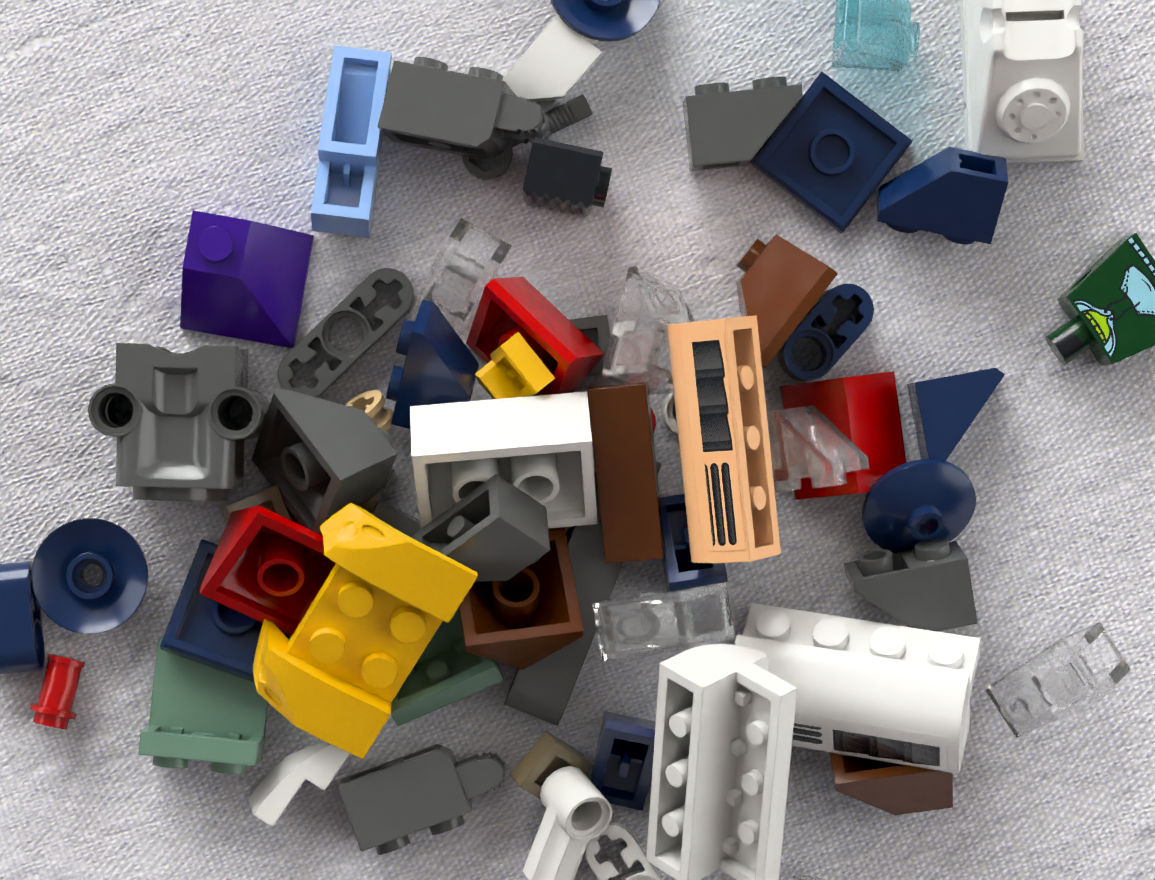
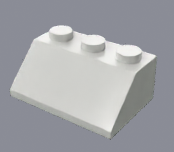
M587 391L410 406L411 453L421 529L495 474H498L546 507L548 528L598 524Z

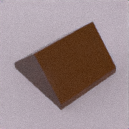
M565 528L548 530L550 551L544 554L536 563L527 566L509 580L474 582L459 606L466 652L524 670L583 637L584 630Z

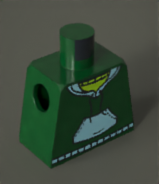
M1134 233L1117 241L1057 299L1070 321L1045 338L1050 349L1063 365L1068 364L1089 349L1102 366L1111 365L1155 345V260L1137 233Z

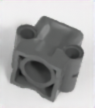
M116 343L115 383L104 385L96 390L88 406L89 420L94 428L103 435L117 437L116 486L133 487V499L159 501H228V489L242 488L244 486L245 440L259 437L270 405L265 395L257 390L248 389V349H240L238 346L204 345L190 352L175 354L166 348L154 347L150 344ZM123 396H127L133 405V415L131 420L122 426L115 418L114 410L118 400ZM239 398L248 400L253 411L252 420L242 430H239L232 424L229 415L232 404Z

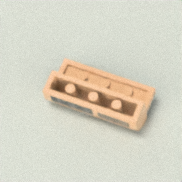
M757 315L668 324L667 332L691 562H752L781 554Z

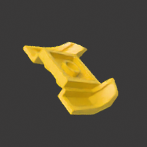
M350 503L332 515L319 527L323 535L324 555L336 564L290 640L274 623L264 619L254 657L253 675L257 693L294 726L363 759L389 719L393 699L442 621L450 622L477 579L478 574L476 571L393 528L367 510Z

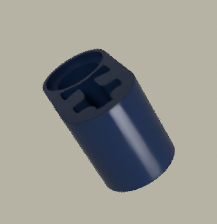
M841 284L825 292L780 348L778 359L782 370L789 377L798 381L814 380L827 374L871 323L874 315V305L870 295L863 288L854 284ZM851 298L856 303L852 309V314L857 320L855 323L849 320L842 322L831 332V336L840 339V342L835 347L831 338L822 330L812 327L811 323L816 319L820 327L827 325L838 311L832 304L833 300L843 302ZM801 338L815 341L821 349V361L812 371L799 369L792 360V348Z
M32 561L0 564V674L41 671L44 668L45 647L41 607L35 598L32 587Z

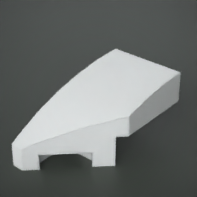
M557 15L503 77L502 81H505L518 97H523L527 101L531 99L532 101L555 102V99H563L601 57L602 52L583 35L572 30Z
M322 742L286 756L269 772L248 798L253 815L273 827L305 779L325 791L350 753L327 742Z

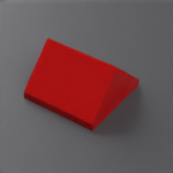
M524 277L493 278L485 285L466 344L488 364L492 360L490 354L519 332L555 377L554 380L533 396L573 393L605 355Z
M894 371L780 386L795 500L870 492V488L880 477L891 469L906 463Z
M260 505L232 511L201 584L200 594L262 623L266 619L274 623L282 632L292 636L336 563L324 555L323 535Z

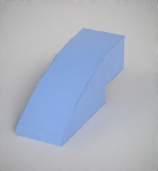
M334 45L318 146L319 162L311 207L312 231L370 238L383 141V132L377 126L390 78L391 52Z

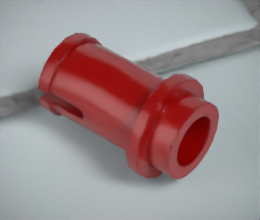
M48 654V663L38 703H31L30 707L31 710L35 711L33 722L67 730L69 719H76L77 714L71 711L85 662Z

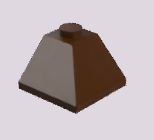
M777 234L766 245L757 238L736 265L745 272L736 283L740 316L757 315L762 369L767 367L838 274L828 265Z
M829 752L837 792L893 815L953 808V774L950 772Z

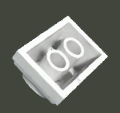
M960 0L964 104H966L964 109L966 150L983 155L1006 158L1007 165L1067 163L1084 160L1082 111L1083 30L1079 26V10L1082 6V0Z

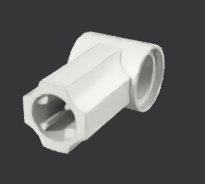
M567 766L550 774L541 786L540 799L546 811L522 870L528 880H574L589 840L599 836L611 821L613 811L609 801L579 768Z

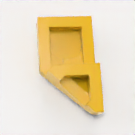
M519 332L490 354L492 360L475 373L479 384L492 399L533 396L555 379Z

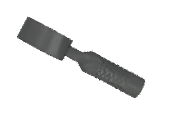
M583 94L567 101L566 104L563 103L557 106V108L546 112L547 116L549 115L552 119L551 124L554 132L550 135L593 115ZM507 140L504 150V163L487 172L471 163L470 157L462 155L464 166L471 175L478 179L492 180L499 178L507 172L512 163V147L521 143Z

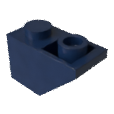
M948 147L879 187L877 194V222L886 223L890 228L903 233H915L918 230L941 234L949 241L958 244L968 245L975 241L991 244L1009 183L1006 158Z
M422 300L416 320L404 319L396 353L406 355L404 367L394 365L386 393V399L396 401L391 424L411 429L410 406L470 401L476 380L475 373L478 372L479 368L476 358L436 304L431 301Z

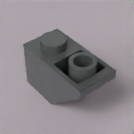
M767 77L753 80L752 89L730 92L729 83L725 82L695 86V95L685 96L683 101L690 171L747 166L803 96L802 84L787 86L786 77Z
M932 538L916 543L915 549L896 553L885 549L871 550L860 554L856 561L844 563L845 574L854 592L908 627L937 632L978 623L968 558L956 541L949 542L944 538Z

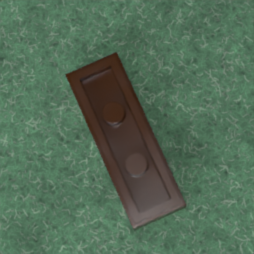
M648 382L589 387L587 393L605 564L664 559L666 554Z

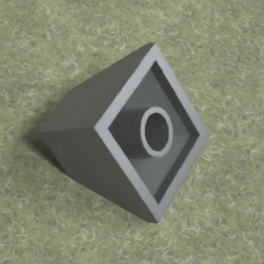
M283 388L273 393L265 423L251 460L271 486L278 485L285 505L299 524L322 535L319 527L332 515L350 503L363 507L385 486L397 452L394 450L388 434L384 430L377 428L364 410Z

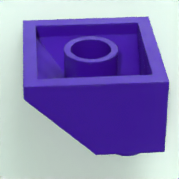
M192 211L182 268L180 329L294 348L314 235L250 220Z

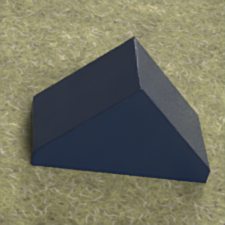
M990 368L907 384L921 459L943 461L948 459L1005 374L997 368Z
M684 494L660 497L666 554L662 562L667 588L672 591L728 582L725 563L691 562Z
M604 711L590 781L610 804L643 811L652 779L655 721Z

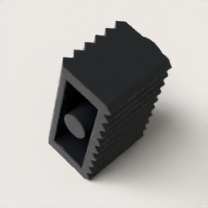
M534 137L523 186V199L528 206L533 202L539 208L546 204L550 211L558 207L561 213L569 209L572 215L580 211L582 216L586 217L591 214L592 206L604 208L612 168L601 166L604 153L602 151Z

